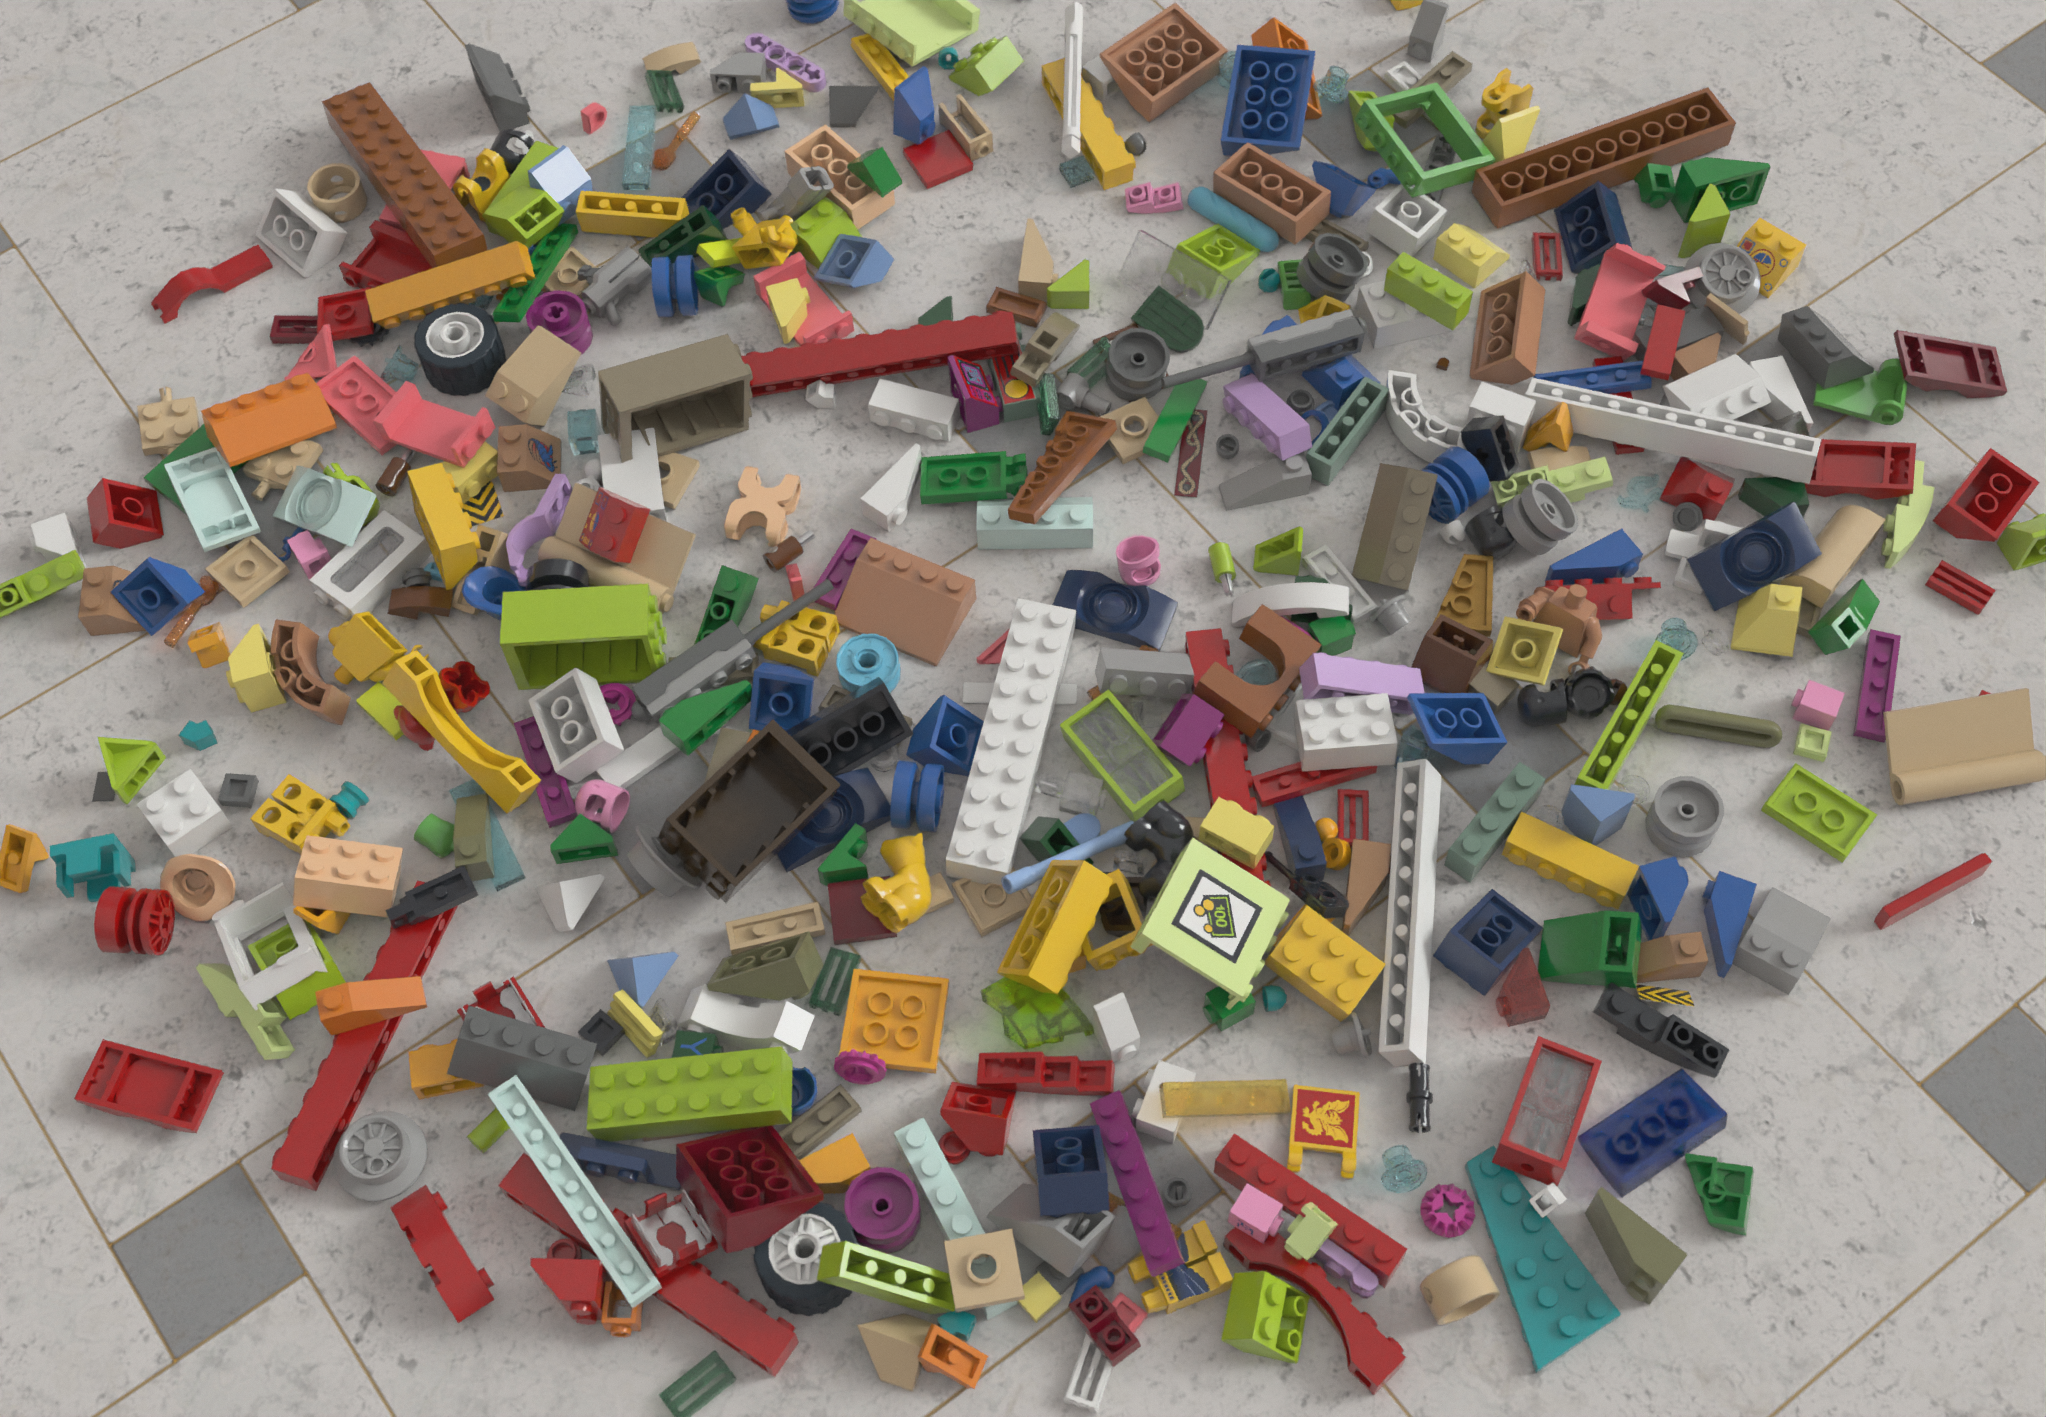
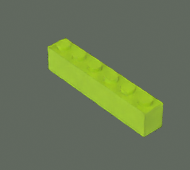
M1655 640L1574 785L1610 790L1676 673L1684 653Z

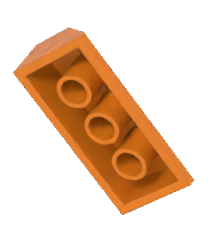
M1275 17L1251 34L1253 46L1309 50L1307 40ZM1312 72L1305 120L1319 119L1323 116L1314 72Z
M308 373L296 375L291 379L268 385L263 389L249 394H242L235 399L214 404L209 408L201 410L209 440L230 467L337 428L320 387Z

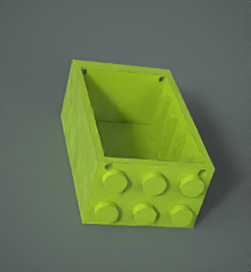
M648 583L503 592L500 646L518 690L545 689L574 668L595 678L598 685L639 683L666 665V654L662 652V645L667 644L666 627H662L661 611H658L657 596L651 594Z

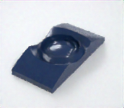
M1791 502L1690 556L1686 561L1712 610L1717 611L1751 595L1768 583L1796 571L1822 553L1796 503Z
M1067 570L1053 606L1076 610L1075 629L1149 651L1160 652L1178 607V602L1148 586L1122 584L1100 572Z
M868 767L833 777L841 785L830 803L776 854L786 873L835 849L855 823L866 829L867 833L890 821L891 805Z

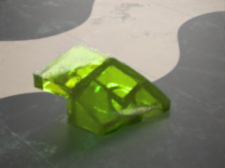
M1004 977L981 990L982 1001L1002 1014L1005 1036L1023 1049L1039 1047L1046 1043L1063 1042L1064 1036L1080 1032H1084L1085 1036L1094 1034V1027L1063 989L1058 994L1042 993Z

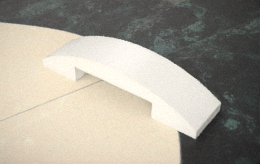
M1313 582L1287 583L1256 589L1233 599L1232 626H1245L1262 604L1279 616L1316 612L1319 618L1349 615L1350 590L1347 586Z

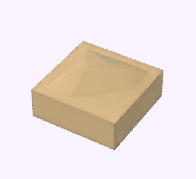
M941 872L930 876L932 899L925 913L926 915L954 902V897Z

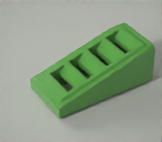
M1302 259L1278 262L1284 310L1300 309L1311 303V294L1301 285L1296 275L1297 273H1289L1297 272V266Z

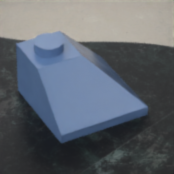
M839 234L814 278L816 281L852 288L873 284L883 280L894 258L878 240Z

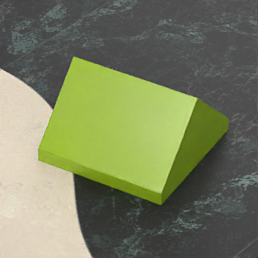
M1709 184L1689 220L1678 257L1682 259L1691 257L1697 250L1706 245L1721 243L1731 213L1715 185Z

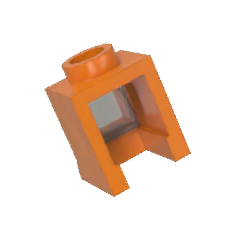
M606 1282L601 1323L606 1331H610L612 1336L630 1337L631 1331L641 1330L643 1301L632 1308L621 1290H618L613 1282Z

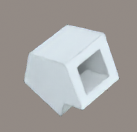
M821 380L807 385L806 400L816 408L835 409V385L825 384Z
M1553 1182L1532 1197L1529 1202L1543 1218L1567 1199Z

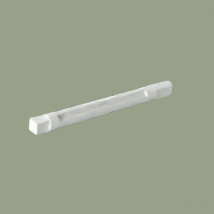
M1074 2L1065 8L1062 153L1070 159L1080 154L1081 135L1080 100L1083 6L1078 2Z

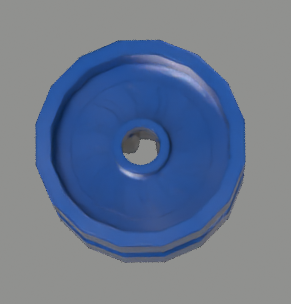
M692 255L677 256L674 270L668 256L652 258V293L658 318L674 316L676 312V299L679 311L683 316L698 315L699 298L698 288L693 277L696 268Z
M899 760L892 786L891 827L908 830L912 826L916 814V824L920 831L936 833L944 801V766L927 763L921 771L919 780L917 764L915 762Z

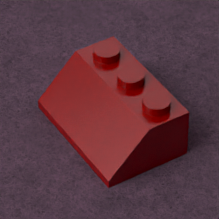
M1990 448L1974 465L1932 521L1955 538L1995 542L2040 482Z

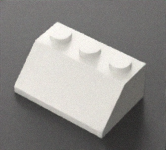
M274 189L255 235L303 277H309L338 256L347 232L299 191Z
M1737 354L1726 357L1663 386L1671 407L1734 420L1771 403L1761 375Z

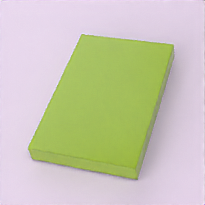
M1797 763L1793 765L1761 809L1762 812L1842 863L1877 816L1873 811Z

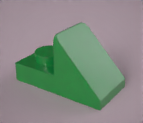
M727 265L715 268L708 267L695 271L693 277L703 299L724 307L728 290L732 286L742 284L745 273Z
M855 823L817 870L821 884L828 886L830 883L869 878L867 866L857 860L864 855L868 847L866 829Z

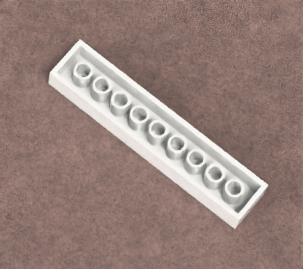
M1019 598L1017 600L946 857V876L968 878L971 879V882L985 885L988 883L1002 885V877L1011 873L1075 630L1076 610Z

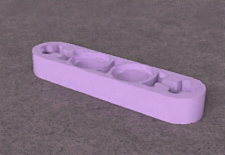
M753 33L746 37V52L765 53L766 66L775 72L776 68L781 69L801 83L802 88L807 91L819 92L825 88V72L819 66L764 34ZM775 54L782 56L776 60L770 59V56ZM794 65H798L801 67L799 70L796 71L789 70V68Z

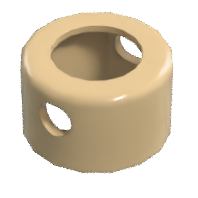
M332 163L322 166L313 172L308 180L307 189L313 204L335 223H344L355 219L363 212L367 205V195L359 174L350 165ZM333 176H340L343 180L333 182L331 178ZM348 193L346 196L336 200H329L336 194ZM339 211H345V212H346L345 214H340V215H336V214H335L336 212H339Z
M1477 1255L1458 1259L1428 1275L1419 1287L1439 1325L1458 1321L1492 1303L1500 1294L1483 1259Z

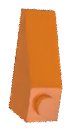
M420 976L346 982L315 992L320 1021L331 1036L427 1008Z

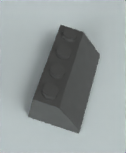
M469 1006L447 1074L493 1088L499 1087L517 1075L534 1100L575 1111L597 1043Z

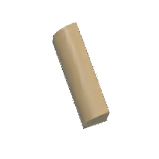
M1848 505L1841 507L1815 538L1822 554L1796 571L1787 574L1780 584L1803 587L1802 597L1822 608L1875 540L1886 519L1861 506Z

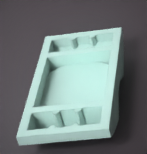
M215 447L164 464L176 495L204 552L261 532L230 466Z
M297 465L272 517L352 547L377 495L341 479H335L313 469Z

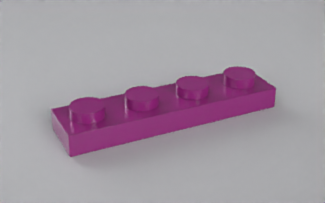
M1870 629L1867 635L1853 736L1883 743L1886 741L1883 712L1891 711L1901 640L1900 635Z
M532 716L513 723L527 765L541 779L536 787V791L549 828L574 820L578 815L565 777L555 772L535 717Z

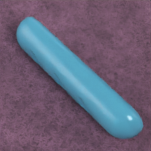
M1199 186L1190 191L1187 201L1190 208L1210 221L1222 225L1262 252H1271L1279 245V236L1273 228L1208 188Z

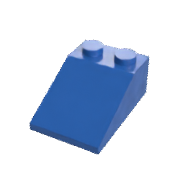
M1409 693L1407 696L1429 748L1464 765L1489 764L1507 744L1484 693Z

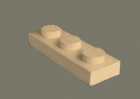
M818 901L725 922L732 955L807 931L810 932L811 937L826 935Z

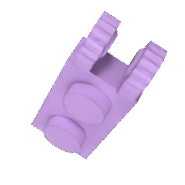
M1327 1238L1313 1257L1325 1264L1324 1269L1330 1275L1337 1279L1343 1277L1349 1281L1350 1290L1354 1294H1359V1297H1363V1299L1371 1298L1379 1284L1377 1276L1371 1273V1270L1361 1264L1360 1261Z

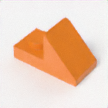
M931 1324L917 1356L925 1371L942 1373L968 1389H975L988 1358L984 1353L935 1324Z

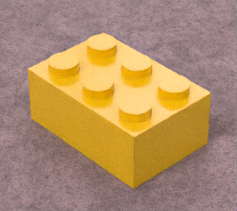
M1306 906L1265 959L1264 965L1338 1021L1342 1022L1351 1014L1386 964L1309 906Z

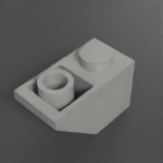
M739 52L711 69L710 79L713 92L751 94L750 83L766 82L767 66L765 53Z

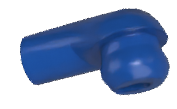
M1379 168L1367 178V184L1375 189H1380L1389 183L1401 184L1392 170Z
M1096 1266L1080 1275L1069 1304L1095 1285L1102 1289L1112 1287L1115 1281L1113 1272L1108 1271L1107 1267Z

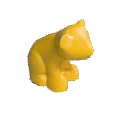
M918 833L915 836L911 835L885 840L881 844L880 854L895 875L886 880L874 876L863 882V887L866 891L861 896L863 905L871 914L877 916L885 927L894 933H899L907 925L918 921L925 915L931 904L930 877L926 869L922 833Z

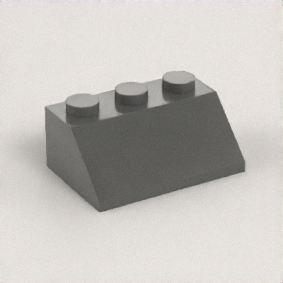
M470 43L466 44L465 48L476 84L499 131L515 129L529 124L527 113L531 109L526 97H520L522 91L517 79L512 80L514 75L509 63L504 64L498 53Z
M1805 306L1782 314L1778 341L1823 389L1874 372V367L1825 317L1810 307Z

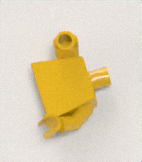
M744 207L731 213L733 226L743 235L732 248L744 269L780 266L798 243L796 232L791 227L794 220L788 215H783L780 219L761 221L757 224Z
M369 611L354 614L350 621L331 628L328 633L329 641L334 646L332 654L342 664L336 670L334 676L345 685H348L354 677L360 682L367 680L373 682L384 681L394 662L406 656L405 654L408 651ZM419 644L415 645L412 648L411 652L415 650L419 651L423 648V646ZM429 654L425 655L424 657L427 661L429 659Z

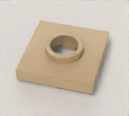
M1145 397L1100 416L1116 420L1117 430L1107 442L1122 464L1145 455L1142 453L1144 444L1159 417ZM1133 421L1141 422L1143 429L1133 433L1127 431L1125 427L1133 424Z
M673 452L658 457L659 467H662V470L670 471L668 476L661 479L664 506L676 509L698 471L700 464L699 460Z
M1012 1229L944 1241L956 1312L1025 1299ZM981 1257H992L997 1264L995 1273L987 1279L977 1278L971 1271L972 1261Z

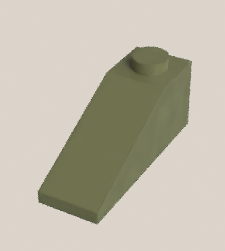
M487 793L456 799L453 835L455 867L457 869L465 866L472 881L495 878L489 796Z

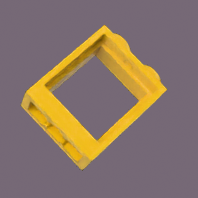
M1120 869L1106 874L1113 881L1109 887V895L1102 904L1122 895L1135 931L1097 949H1094L1087 933L1081 946L1087 961L1096 971L1111 969L1117 965L1118 961L1126 957L1141 955L1130 946L1144 918L1130 884Z

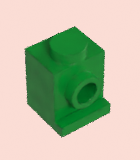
M1647 163L1634 177V182L1638 183L1641 202L1650 203L1652 208L1665 206L1676 194L1671 166Z

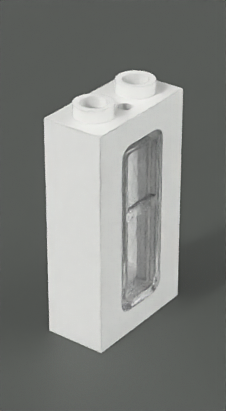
M383 510L358 534L352 547L345 546L310 579L315 590L313 595L321 604L325 606L330 604L334 607V611L344 620L351 619L357 613L367 611L372 613L391 594V590L397 589L402 584V577L407 574L408 570L418 568L432 555L427 541L423 536Z

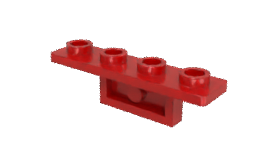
M1633 577V583H1622V578H1604V584H1593L1592 579L1574 580V584L1581 585L1587 590L1585 599L1596 604V618L1599 620L1633 619L1632 590L1661 588V582H1652V577ZM1563 580L1545 581V586L1541 587H1546L1556 592L1559 587L1569 589L1571 585L1563 586Z

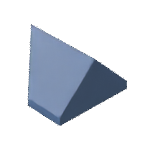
M745 93L723 117L730 140L779 128V122L773 106Z
M663 952L610 959L607 962L619 990L623 989L640 1008H643L679 955L675 952Z

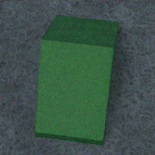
M883 147L866 151L847 165L849 171L882 198L903 184L900 175Z
M579 814L550 845V851L556 864L618 856V849L613 836L582 814Z

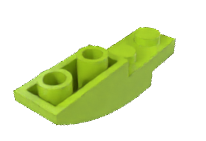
M70 551L31 571L1 583L0 618L83 580L85 566L77 551Z

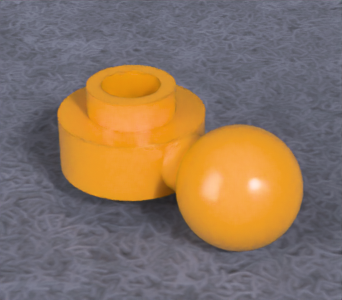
M1327 817L1320 818L1315 822V826L1320 840L1323 842L1322 847L1327 863L1326 868L1336 871L1342 870L1351 859L1350 845L1344 840L1335 838L1338 833V827L1334 820Z

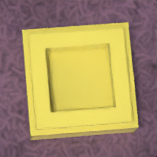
M1037 1272L1023 1285L1025 1299L1019 1300L1018 1304L1037 1323L1062 1300V1297Z

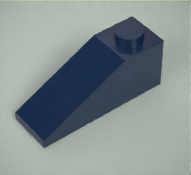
M1303 795L1274 803L1273 809L1289 870L1299 876L1311 874L1320 881L1324 880L1327 863L1319 833Z

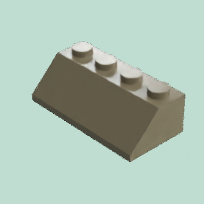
M1380 463L1352 571L1354 578L1409 591L1438 474Z

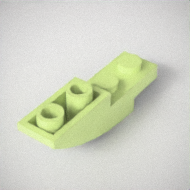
M1606 457L1549 471L1548 465L1513 474L1505 481L1491 482L1497 505L1500 504L1502 507L1515 495L1521 494L1524 488L1537 479H1543L1554 484L1567 496L1571 503L1585 500V493L1613 486V478Z
M1915 460L1913 494L1900 496L1892 514H1887L1885 517L1883 531L1887 532V538L1884 539L1881 548V555L1885 556L1884 568L1891 569L1908 552L1929 514L1934 487L1923 485L1924 461Z
M223 963L198 964L196 969L203 979L204 985L209 989L217 1002L219 1010L225 1017H239L242 1027L247 1030L256 1045L258 1053L262 1055L264 1060L286 1059L295 1051L280 1026L287 1018V1015L273 997L264 1003H259L257 1005L258 1009L255 1010L239 989L231 966Z

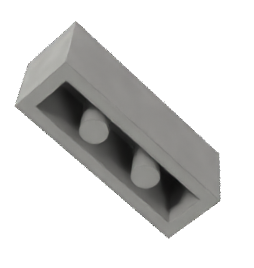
M1101 647L1095 669L1100 693H1104L1109 689L1112 694L1179 699L1182 694H1190L1194 679L1189 655L1183 653Z

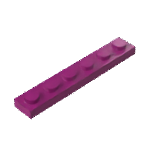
M1118 1090L1091 1102L1090 1106L1094 1118L1100 1127L1106 1152L1150 1274L1155 1277L1184 1264L1185 1262L1123 1094Z

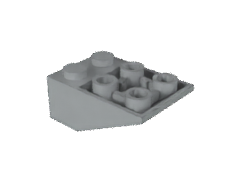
M1023 1183L989 1212L986 1218L1002 1230L1012 1229L1016 1240L1069 1278L1103 1245L1116 1216L1108 1210L1100 1211L1097 1214L1070 1213L1062 1217L1040 1216L1037 1186Z

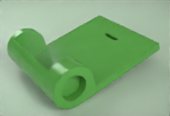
M1897 358L1888 359L1881 364L1878 371L1874 370L1871 374L1823 389L1816 383L1813 405L1884 425L1897 424L1904 415L1908 382L1903 377L1900 360Z

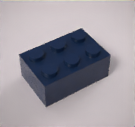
M1099 1125L1033 1130L1040 1216L1062 1217L1070 1213L1097 1214L1100 1211L1109 1210L1108 1177Z

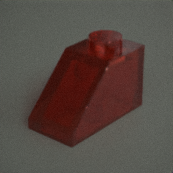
M1529 948L1522 949L1501 987L1498 998H1496L1498 1014L1500 1017H1505L1508 1027L1545 1019L1551 1006Z

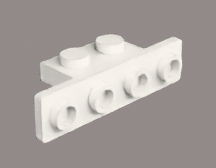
M1706 519L1700 536L1671 529L1665 555L1682 559V557L1689 558L1742 528L1728 525L1721 521ZM1784 576L1772 582L1780 584Z

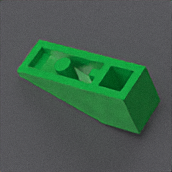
M744 680L681 700L674 707L668 708L659 719L663 735L685 755L689 756L751 702V683Z

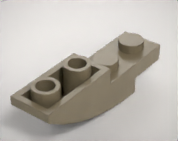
M1058 312L1053 313L1027 342L1025 350L1012 366L1010 374L1035 387L1051 363L1056 361L1078 331L1080 325Z

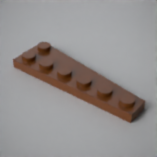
M1066 411L1055 429V437L1053 440H1049L1045 446V454L1039 456L1036 461V469L1028 474L1024 485L1021 486L1009 506V519L1036 524L1117 430L1116 420Z

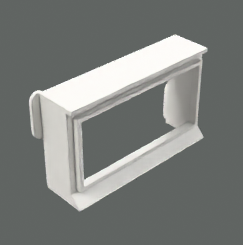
M283 882L246 903L243 900H237L212 916L239 989L255 1010L258 1009L257 1005L259 1003H264L315 973L314 971L328 972L306 921L293 913V908L296 906H293V897ZM286 916L299 947L280 957L275 964L254 975L241 941Z

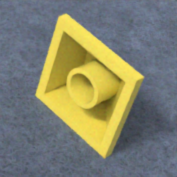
M1538 105L1498 119L1483 140V143L1495 158L1494 163L1524 153L1540 112Z
M1770 584L1739 600L1731 649L1793 657L1803 587Z
M1505 616L1486 671L1502 677L1544 686L1563 629Z

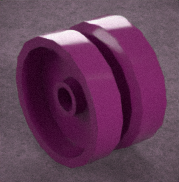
M555 290L535 298L526 313L530 334L538 325L542 326L581 352V355L584 354L591 345L593 333L585 304L579 296L569 291Z
M876 1167L864 1171L855 1178L845 1194L844 1210L847 1221L850 1222L860 1246L889 1254L902 1250L914 1240L920 1229L922 1212L915 1185L906 1174L894 1168Z

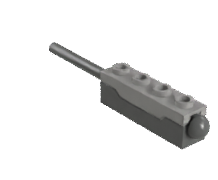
M1348 309L1318 319L1308 320L1294 326L1284 327L1263 335H1256L1248 339L1247 350L1243 355L1161 378V384L1166 389L1249 364L1259 382L1361 352L1364 336L1368 332V323L1361 317H1354L1352 311Z
M826 579L745 635L742 634L734 621L730 620L633 686L632 688L642 704H639L637 700L633 703L632 715L639 721H648L653 717L658 724L663 713L668 708L674 707L681 700L703 694L712 686H720L727 680L728 675L737 669H745L752 663L753 658L756 657L752 646L758 639L833 590V585Z

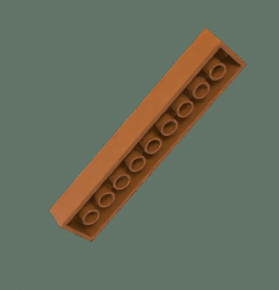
M370 82L322 101L329 126L432 268L488 250L482 231Z
M1707 87L1476 169L1471 192L1498 229L1559 207L1597 181L1611 188L1633 180L1647 163L1672 166L1728 146L1736 122Z

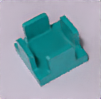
M114 833L50 845V857L56 864V885L66 898L74 897V884L86 881L87 899L90 902L98 901L103 891L108 887H121L120 883L124 887L131 886V872H136L135 860Z

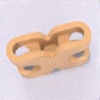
M746 466L738 482V489L741 494L740 499H736L730 504L725 519L726 538L740 540L748 528L762 526L766 528L765 533L769 542L768 546L775 547L784 541L787 535L788 524L786 515L793 513L797 507L801 493L800 477L786 474L779 485L773 488H765L761 486L758 468Z

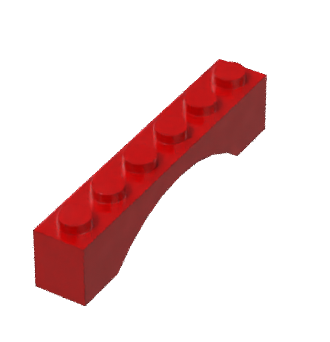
M1235 1133L1215 1159L1213 1173L1241 1192L1248 1183L1283 1204L1282 1210L1294 1218L1299 1214L1303 1217L1306 1216L1301 1211L1304 1205L1310 1202L1316 1205L1338 1224L1328 1239L1370 1269L1371 1273L1377 1276V1279H1379L1378 1283L1383 1288L1387 1286L1402 1263L1407 1251L1406 1247Z
M1234 1227L1225 1235L1223 1247L1248 1271H1266L1273 1276L1283 1278L1300 1287L1315 1299L1329 1315L1339 1332L1346 1352L1348 1370L1375 1395L1403 1366L1406 1356L1403 1354L1402 1346L1390 1336L1386 1338L1377 1329L1378 1324L1371 1315L1365 1311L1359 1312L1351 1304L1352 1299L1349 1294L1339 1286L1335 1288L1326 1279L1325 1271L1317 1263H1309L1303 1257L1297 1259L1284 1248L1285 1242L1289 1237L1285 1239L1279 1233L1275 1237L1269 1234L1263 1244Z

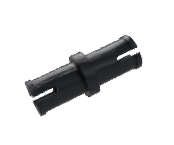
M1417 1063L1409 1065V1092L1406 1094V1102L1410 1104L1409 1130L1415 1133H1419V1120H1421L1422 1133L1431 1130L1430 1104L1433 1102V1094L1429 1091L1430 1066L1425 1063H1420V1076H1418Z

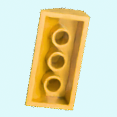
M442 463L409 470L407 473L415 515L446 590H450L478 562L476 549H480L481 546L476 531H470L472 524L468 512H462L461 510L464 507L460 493H454L453 491L455 484L452 474L445 472Z
M1051 860L996 973L1039 992L1058 994L1067 983L1068 972L1082 951L1081 945L1087 933L1095 924V916L1101 904L1109 895V887L1113 879L1085 860Z

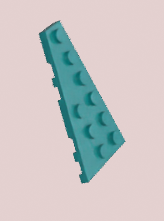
M1493 1145L1466 1162L1465 1169L1477 1204L1480 1205L1485 1219L1488 1236L1491 1238L1496 1251V1259L1512 1306L1517 1312L1522 1327L1521 1332L1525 1343L1527 1342L1533 1359L1532 1364L1535 1373H1537L1615 1321L1621 1313L1547 1215L1542 1218L1529 1202L1532 1195L1512 1170L1492 1163L1496 1151Z

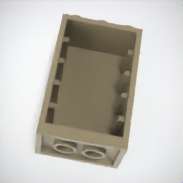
M728 334L598 371L601 427L605 434H610L613 440H617L622 463L633 459V430H640L649 446L650 443L645 429H655L658 457L749 430V418L752 417L749 399H752L750 381L753 380L750 366L742 361L739 346L732 343Z

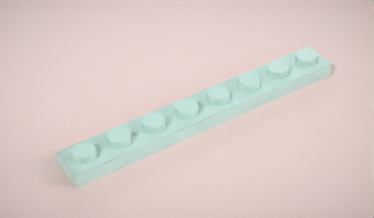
M517 1075L488 1093V1096L595 1254L601 1260L631 1307L634 1308L662 1288Z

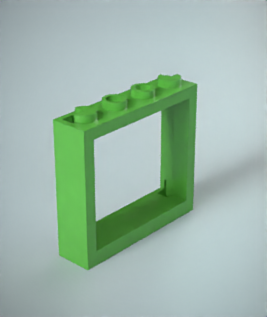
M1437 82L1366 100L1354 119L1412 198L1473 181L1476 169L1493 164L1495 161L1494 156ZM1422 107L1462 161L1424 172L1384 117Z

